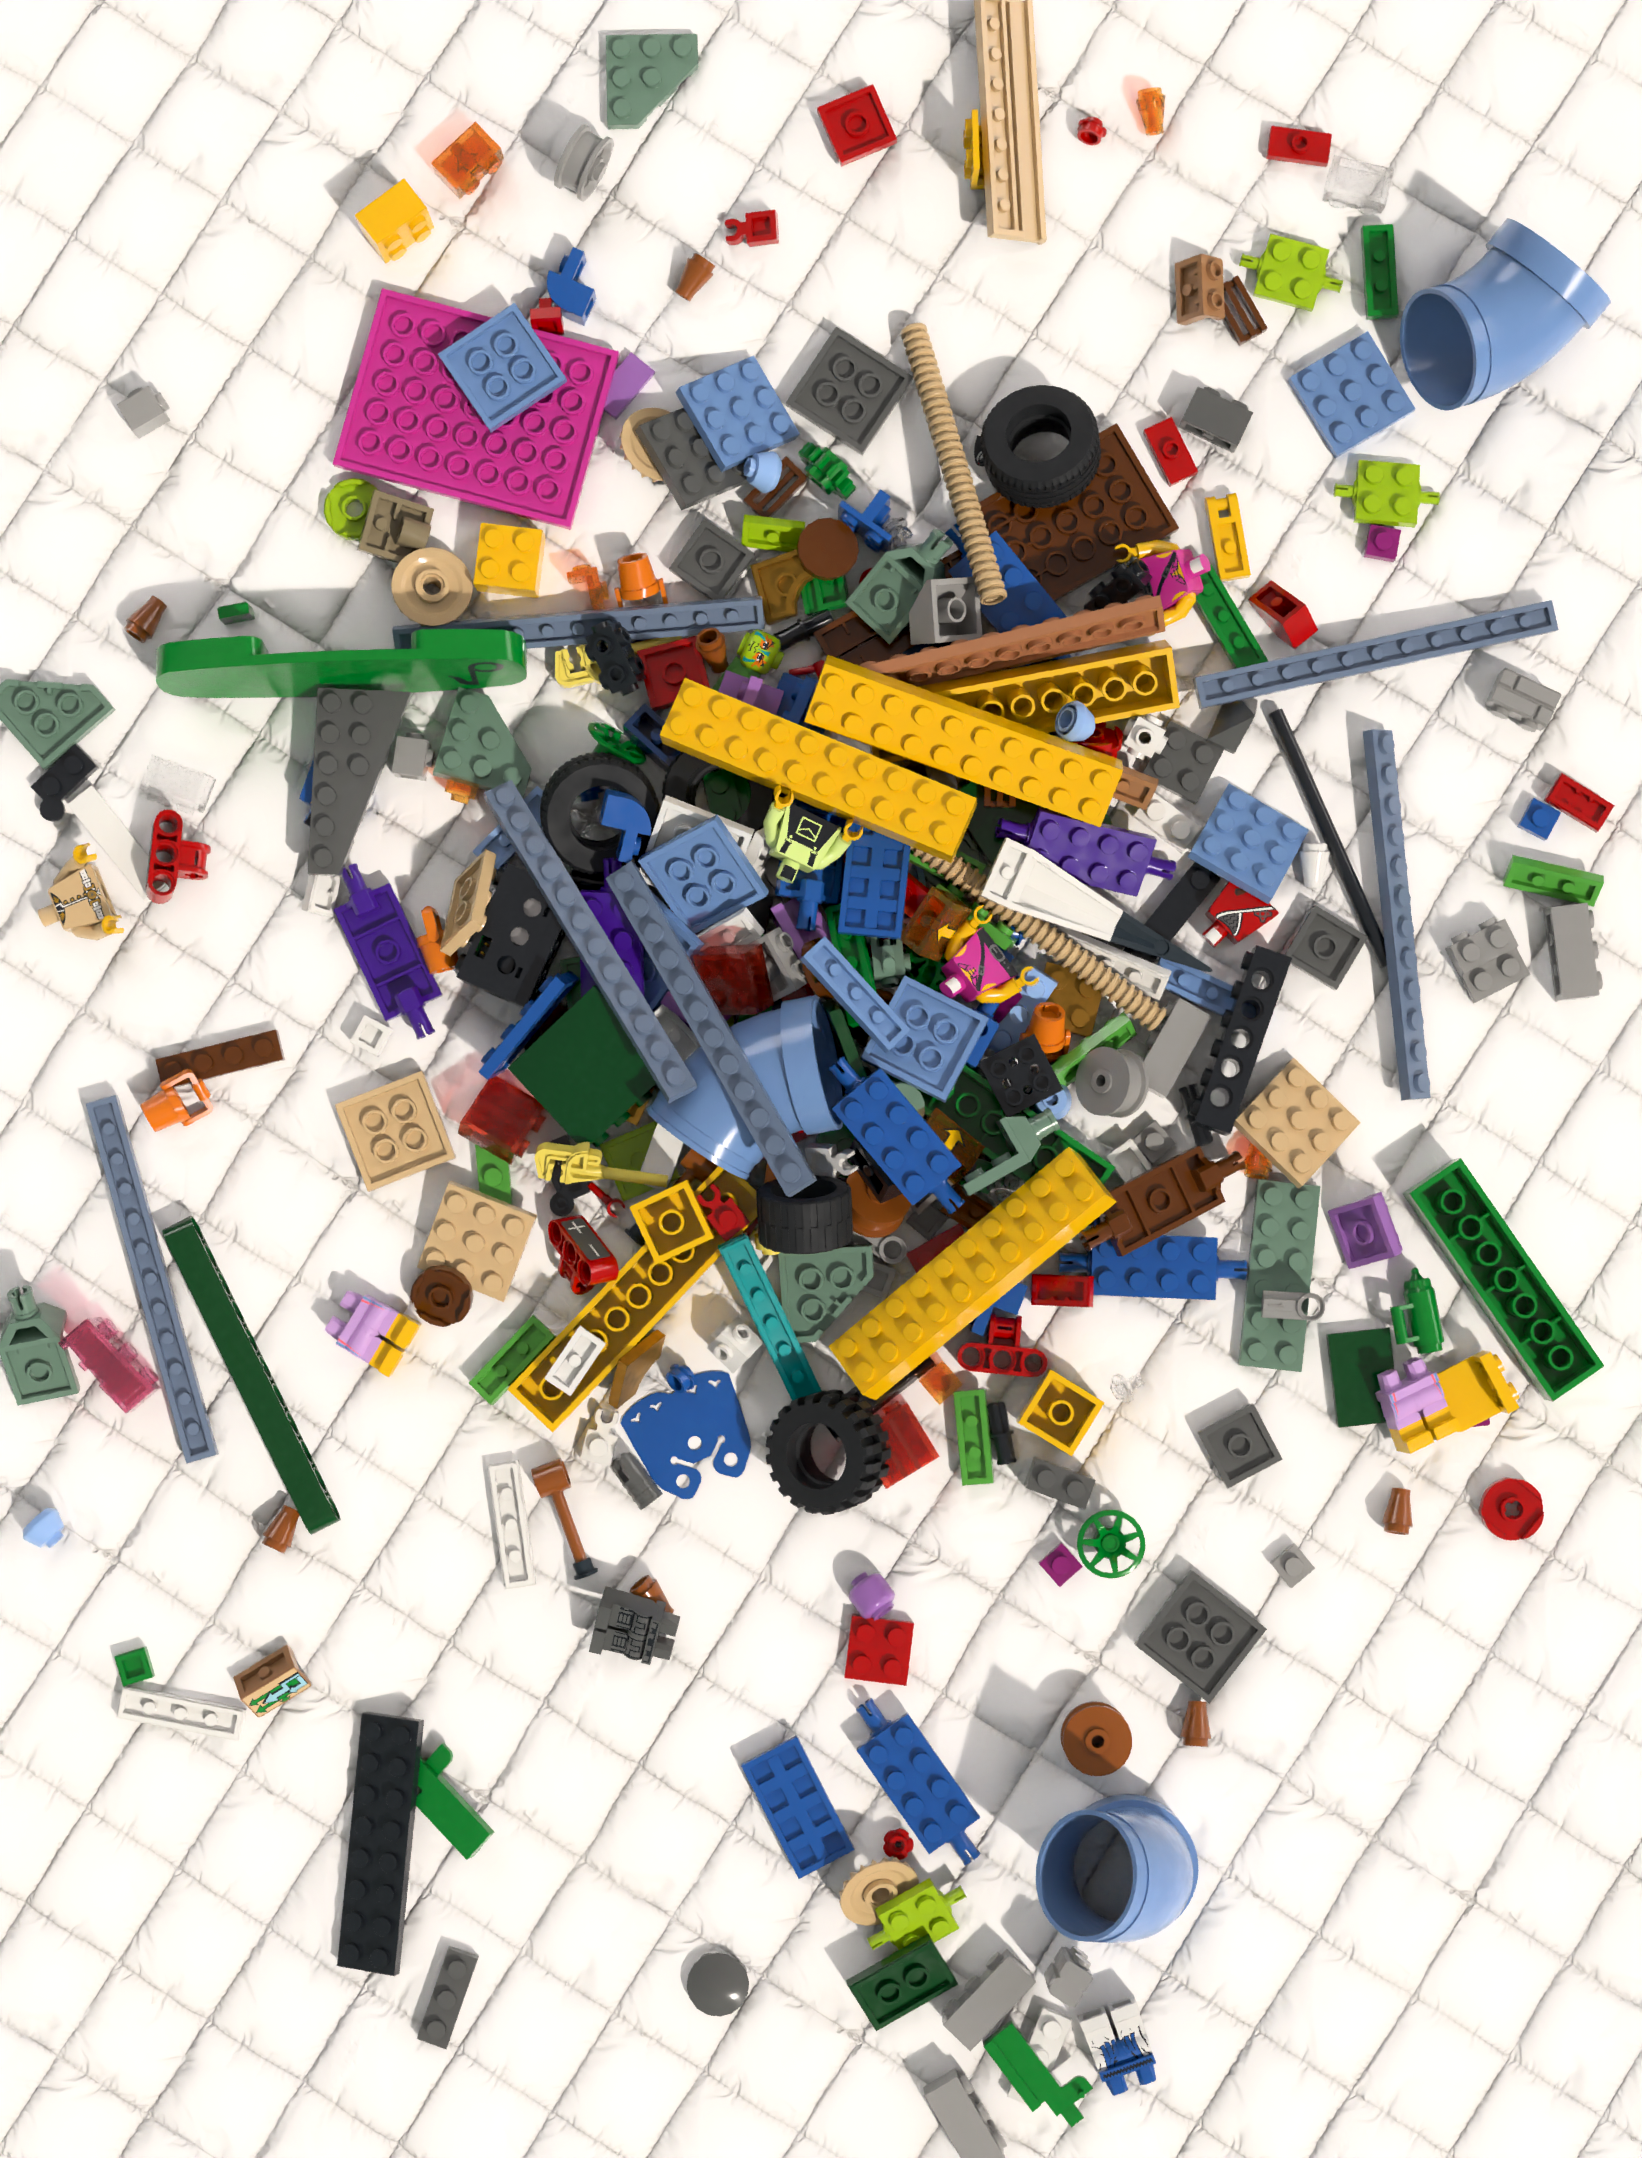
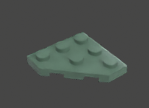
M698 34L606 35L608 130L639 129L647 121V117L658 106L661 107L677 90V87L698 69Z
M6 679L0 684V720L45 770L51 767L74 744L80 742L116 710L98 688L91 684L75 685Z
M459 687L435 763L433 776L487 791L512 780L524 799L532 768L490 697Z
M872 1244L846 1245L839 1249L816 1254H785L781 1252L778 1254L782 1308L798 1342H816L874 1277Z

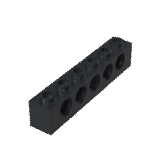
M1258 945L1251 952H1245L1240 966L1245 971L1241 981H1235L1230 994V998L1234 999L1231 1010H1225L1220 1022V1027L1224 1028L1221 1039L1216 1038L1209 1054V1056L1214 1057L1211 1068L1205 1067L1199 1085L1203 1086L1200 1098H1194L1189 1114L1193 1116L1191 1124L1224 1136L1231 1134L1292 957ZM1253 974H1260L1265 978V989H1257L1253 986L1251 980ZM1243 1003H1250L1255 1007L1256 1015L1254 1018H1247L1242 1014L1241 1007ZM1233 1032H1240L1245 1036L1246 1044L1243 1048L1233 1045L1231 1041ZM1223 1061H1230L1234 1064L1236 1072L1233 1077H1227L1222 1073L1221 1064ZM1213 1090H1219L1225 1095L1226 1100L1223 1106H1216L1212 1103L1210 1096Z

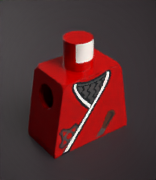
M1228 881L1205 913L1206 917L1213 924L1202 933V937L1214 948L1225 937L1235 945L1275 918L1279 912L1270 903L1267 904Z

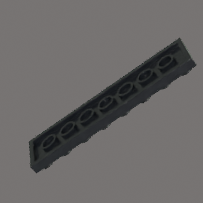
M374 1712L362 1713L337 1966L390 1976L400 1974L424 1720Z

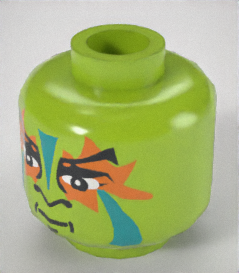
M758 629L752 633L747 632L737 651V654L740 655L741 665L761 675L767 674L771 668L777 670L785 653L780 651L781 642L779 639Z

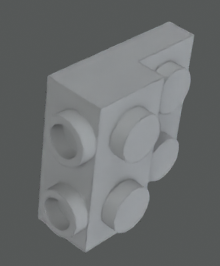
M1493 917L1479 924L1480 931L1470 936L1468 931H1465L1451 938L1453 945L1445 948L1473 1003L1531 975L1517 949L1519 945L1506 919L1497 922L1496 918Z
M780 927L723 958L753 1013L808 984L802 962L797 959L792 950L793 940L788 933L782 932Z

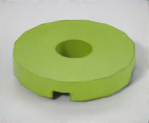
M358 478L340 481L325 498L324 514L326 521L337 535L346 540H360L372 493L374 490H378L370 482ZM360 502L363 505V511L359 516L351 517L347 514V507L350 503Z

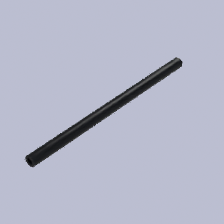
M1282 708L1268 714L1322 838L1327 844V849L1330 851V856L1365 935L1368 936L1369 944L1380 968L1387 966L1384 936Z

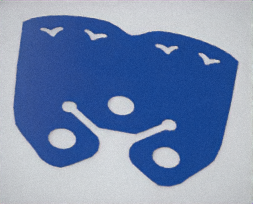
M710 1371L696 1374L693 1379L694 1386H698L696 1394L687 1393V1390L683 1393L675 1391L673 1394L657 1392L635 1403L622 1418L621 1425L651 1478L659 1488L681 1499L694 1497L702 1477L697 1469L681 1464L673 1465L671 1458L677 1457L679 1460L693 1464L711 1456L720 1435L725 1437V1442L721 1444L713 1461L715 1470L719 1474L735 1478L742 1475L745 1470L751 1450L750 1435L728 1373ZM717 1380H721V1382L717 1385L716 1388L712 1384L708 1383V1381L716 1382ZM659 1402H662L658 1411L650 1408V1405L656 1406ZM641 1413L639 1423L631 1422V1419H635L637 1414ZM693 1436L701 1439L702 1445L698 1450H692L688 1446V1440ZM728 1453H734L738 1458L737 1464L732 1467L727 1466L724 1462V1457ZM682 1474L690 1478V1484L686 1488H680L676 1483L678 1476Z

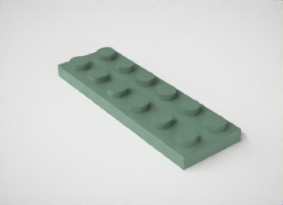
M1257 1180L1238 1365L1302 1372L1307 1320L1262 1318L1261 1301L1263 1290L1310 1292L1321 1186L1304 1184L1298 1189L1293 1183ZM1309 1298L1305 1299L1301 1306L1305 1315H1308Z

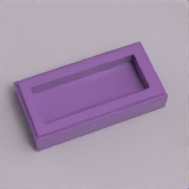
M632 352L615 370L604 411L615 420L619 418L655 375V371Z

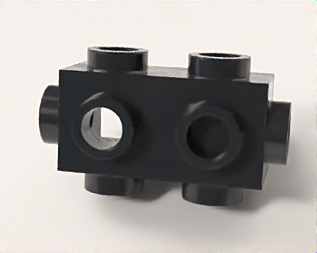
M1135 559L1129 565L1125 562L1121 563L1110 574L1113 579L1105 585L1101 581L1088 593L1092 598L1084 605V610L1104 609L1106 605L1116 602L1121 604L1128 603V600L1151 580L1152 576L1149 574L1148 566L1141 559Z
M607 620L591 627L590 629L593 634L585 637L588 643L585 645V652L592 662H597L601 670L598 677L602 687L605 690L610 689L612 694L621 692L622 696L638 690L639 686L637 683L647 678L644 673V664L641 658L635 655L630 644L631 637L627 629L622 627L620 622L609 625Z

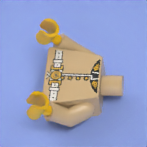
M86 843L74 848L73 856L53 880V886L48 889L53 904L39 909L38 915L45 927L60 921L62 928L67 932H72L76 937L97 941L112 934L124 933V928L116 927V922H119V918H122V916L117 915L98 867L92 864L87 865L88 862L95 861L97 855L96 853L87 855L86 850L90 843Z

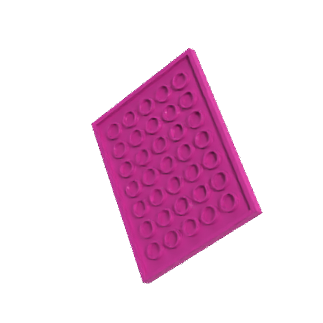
M382 288L334 457V467L571 530L620 356L619 351L533 329L567 378V382L490 433L440 360L438 354L492 317Z

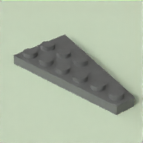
M318 688L308 856L309 875L341 876L360 823L366 814L367 805L375 791L390 753L391 744L401 725L406 706L412 697L411 692Z

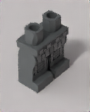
M606 1586L599 1604L589 1652L600 1655L602 1650L616 1652L632 1660L642 1659L641 1663L647 1665L651 1664L653 1657L670 1660L675 1640L659 1636V1633L675 1637L681 1616L665 1612L666 1602L657 1600V1603L648 1598Z

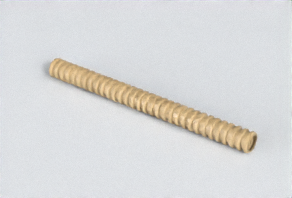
M913 323L902 329L900 333L903 345L906 348L905 351L908 356V362L911 365V372L914 373L913 378L916 381V388L921 398L920 401L923 406V412L926 415L928 429L931 432V439L934 441L933 445L939 458L938 462L942 466L941 472L944 474V482L947 483L946 489L949 492V499L952 500L951 506L954 509V516L957 517L956 522L960 526L959 532L962 535L961 539L964 543V549L968 552L966 555L970 561L969 566L972 569V576L975 578V586L978 587L977 593L980 595V603L983 605H995L1007 597V591L1004 589V581L1001 580L1002 575L999 572V565L996 563V555L993 554L994 548L991 546V538L988 537L989 531L985 528L986 522L983 519V512L980 511L981 505L978 502V495L975 493L976 488L972 485L973 478L970 476L971 472L965 459L966 456L963 451V445L960 442V435L957 434L958 429L955 425V419L952 417L953 412L950 409V402L947 400V392H945V386L942 383L943 380L940 375V369L937 366L935 352L932 349V342L929 341L930 336L927 333V326L923 323Z
M911 847L914 857L920 856L922 863L928 862L930 869L936 868V873L939 875L941 873L944 874L945 880H952L953 886L959 885L961 892L967 891L969 898L975 897V902L978 904L980 902L983 903L984 909H991L992 915L998 914L1000 916L999 920H1006L1007 926H1014L1016 933L1022 932V937L1025 939L1027 937L1030 938L1031 944H1038L1039 950L1045 949L1047 956L1053 955L1055 962L1061 961V966L1063 968L1069 967L1070 973H1077L1078 979L1084 978L1086 985L1092 984L1094 991L1100 990L1102 997L1108 996V1001L1116 1002L1117 1008H1124L1123 1012L1125 1014L1131 1013V1018L1133 1020L1139 1019L1141 1026L1147 1025L1148 1031L1154 1030L1161 1023L1166 1015V1008L1162 1007L1160 1009L1158 1002L1152 1003L1150 996L1144 997L1142 995V990L1136 991L1135 985H1128L1127 979L1119 978V973L1113 974L1111 967L1105 968L1103 961L1097 962L1095 955L1089 956V951L1086 949L1081 950V945L1078 943L1076 945L1073 944L1072 938L1066 939L1064 937L1065 933H1058L1056 926L1050 927L1049 922L1008 910L979 896L987 875L979 874L978 868L972 869L970 862L964 863L962 856L959 858L955 856L953 862L949 863Z

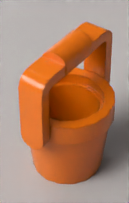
M633 553L618 559L620 588L617 587L614 590L619 608L624 607L622 599L639 600L655 595L659 591H661L663 604H669L663 578L657 579L655 577L647 553Z
M426 906L421 910L427 934L416 938L418 948L422 952L430 974L453 970L459 959L458 950L451 956L440 951L444 933L440 917L433 907Z
M1042 1002L1036 1005L1030 1024L1025 1033H1020L1019 1041L1035 1034L1049 1063L1055 1062L1058 1057L1067 1054L1071 1033L1069 1029H1065V1010L1053 1002Z
M185 1069L160 1083L162 1090L140 1105L155 1132L182 1122L183 1126H188L213 1111V1105L209 1099L211 1095L203 1080L197 1079L191 1069ZM188 1077L192 1082L191 1086L197 1097L205 1104V1107L192 1114H189L173 1086Z

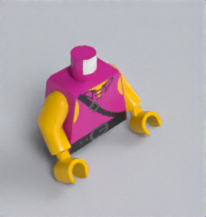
M1161 540L1138 543L1133 548L1126 544L1117 545L1114 550L1126 549L1128 551V557L1116 560L1118 563H1128L1131 557H1137V559H1141L1148 566L1149 574L1152 578L1142 590L1144 595H1151L1153 597L1160 595L1165 627L1185 618L1196 602V596L1203 591L1204 586L1200 575L1211 569L1207 556L1201 554L1194 558L1190 549H1180L1175 543Z
M980 905L975 908L973 918L971 920L967 919L948 941L944 954L947 962L942 967V972L947 979L940 983V990L943 995L951 999L960 994L967 1003L974 1000L980 1003H1002L1022 991L1021 987L1024 985L1035 986L1040 978L1038 977L1032 982L1025 980V974L1034 969L1032 966L1025 967L1021 971L1020 978H1015L1018 972L983 927L979 930L977 929L979 924H986L992 919V913L986 920L982 921L977 918L978 910L984 906Z

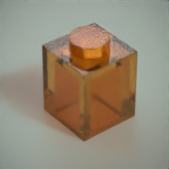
M943 1359L919 1379V1382L939 1405L963 1385V1382Z

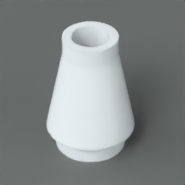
M1302 843V850L1299 851L1304 887H1323V878L1330 851H1327V844Z

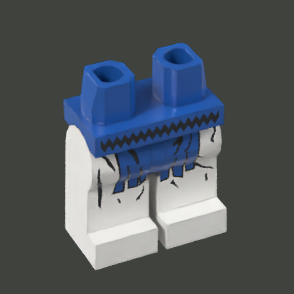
M1134 1995L1108 2004L1118 2034L1117 2038L1114 2037L1104 2006L1077 2015L1102 2083L1106 2082L1113 2096L1128 2090L1124 2075L1135 2071L1140 2085L1156 2081L1154 2068L1156 2061Z

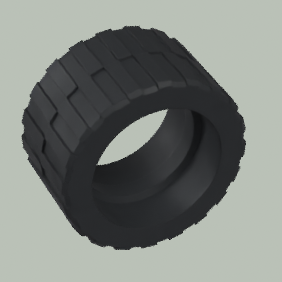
M814 1175L817 1181L792 1197H788L777 1179L764 1183L756 1192L759 1243L766 1249L785 1254H816L839 1249L847 1245L853 1239L852 1194L849 1184L838 1178Z

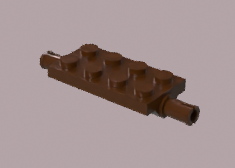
M1200 1145L1111 1189L1109 1193L1116 1200V1203L1099 1216L1101 1223L1079 1233L1080 1241L1083 1239L1087 1240L1082 1243L1083 1247L1090 1251L1092 1248L1110 1239L1117 1256H1124L1226 1202L1221 1192V1183L1224 1182V1178L1245 1169L1244 1161L1236 1162L1243 1157L1238 1151H1234L1217 1162L1209 1161L1205 1157Z

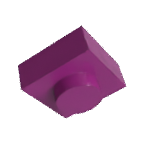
M1371 524L1368 528L1364 557L1394 562L1397 557L1401 530Z
M1062 1542L1038 1562L1059 1587L1083 1567Z

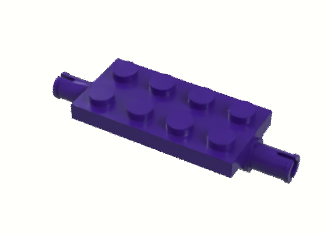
M1038 807L1035 818L1031 822L1021 824L1000 818L998 824L1001 827L996 826L995 830L996 838H1009L1020 842L1022 845L1035 850L1083 884L1135 897L1138 896L1146 874L1171 880L1173 874L1170 871L1175 872L1176 862L1174 860L1152 856L1157 842L1155 836L1102 823L1101 827H1097Z
M604 858V886L600 890H581L580 893L644 996V945L605 879L620 869L623 862L618 861L617 858L616 860L614 858ZM580 958L581 997H583L596 983Z
M357 863L351 864L348 867L353 878L346 868L343 869L341 874L350 893L349 901L333 910L385 1021L388 1022L401 1015H407L417 1040L425 1038L426 1035L421 1025H423L428 1035L433 1034L435 1029H433L424 1007L426 1003L443 996L434 974H430L422 952L418 948L416 936L392 885L388 883L373 890L370 887L367 888Z

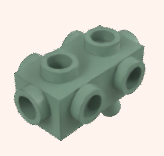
M903 923L901 940L885 939L882 941L877 937L865 936L866 944L871 945L872 957L869 958L874 982L881 983L883 988L899 986L900 981L906 976L905 972H911L910 954L903 953L902 942L908 941L906 923Z

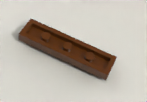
M275 1029L155 1059L160 1082L162 1083L185 1069H191L197 1079L204 1081L284 1061L285 1057L279 1032ZM188 1077L173 1086L176 1088L191 1084L192 1082Z

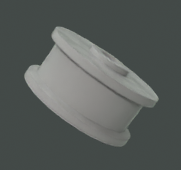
M586 124L581 125L569 140L559 160L554 176V186L559 189L567 187L577 193L579 200H587L606 172L613 152L614 140L608 136L602 139L591 133L590 126Z
M1110 1047L1096 1048L1084 1057L1078 1067L1075 1080L1076 1093L1082 1106L1094 1115H1109L1117 1118L1130 1116L1142 1106L1146 1099L1149 1088L1147 1067L1141 1057L1133 1051Z

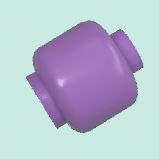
M863 1572L851 1582L853 1588L849 1592V1600L863 1618H873L874 1621L878 1620L894 1607L892 1601L895 1598V1593L881 1574L873 1573L868 1576L866 1572Z

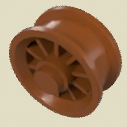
M857 1170L851 1173L846 1183L851 1187L853 1231L870 1238H881L895 1232L910 1209L911 1203L901 1194L880 1204Z
M1097 1701L1086 1702L1071 1710L1063 1721L1060 1734L1061 1745L1069 1762L1080 1772L1090 1776H1105L1120 1769L1127 1761L1132 1749V1733L1122 1714L1113 1706Z

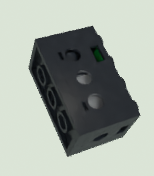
M507 863L505 869H499L494 879L493 885H496L497 888L485 909L486 923L479 933L475 932L468 941L471 943L467 954L462 953L460 955L455 970L458 971L456 977L462 982L523 1008L530 1000L535 1001L538 998L539 988L547 978L566 933L529 872Z

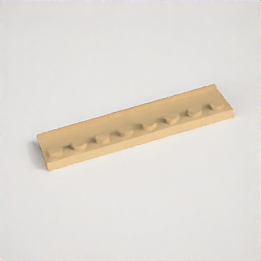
M974 0L987 235L989 238L1032 242L1042 245L1046 242L1047 236L1033 0Z

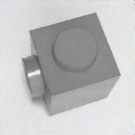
M149 386L133 390L128 394L127 399L117 404L129 427L139 439L171 421L165 412L170 407L161 392L155 395Z
M406 732L405 737L397 736L392 773L395 777L426 781L428 767L433 768L435 749H431L430 742L425 740L422 734Z

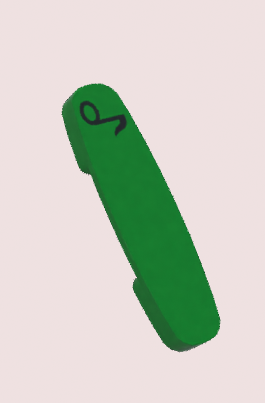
M421 629L411 633V649L338 650L270 654L263 640L253 636L169 642L160 645L156 649V684L165 693L180 697H317L318 688L414 693L458 690L459 687L474 689L506 686L520 683L527 677L526 641L522 635L507 630Z

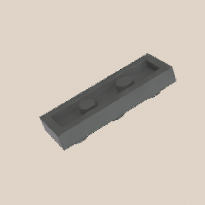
M449 1946L417 2036L418 2040L447 2049L479 1958L478 1955Z

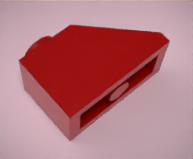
M1272 580L1248 599L1251 606L1276 636L1294 649L1318 631L1306 604Z

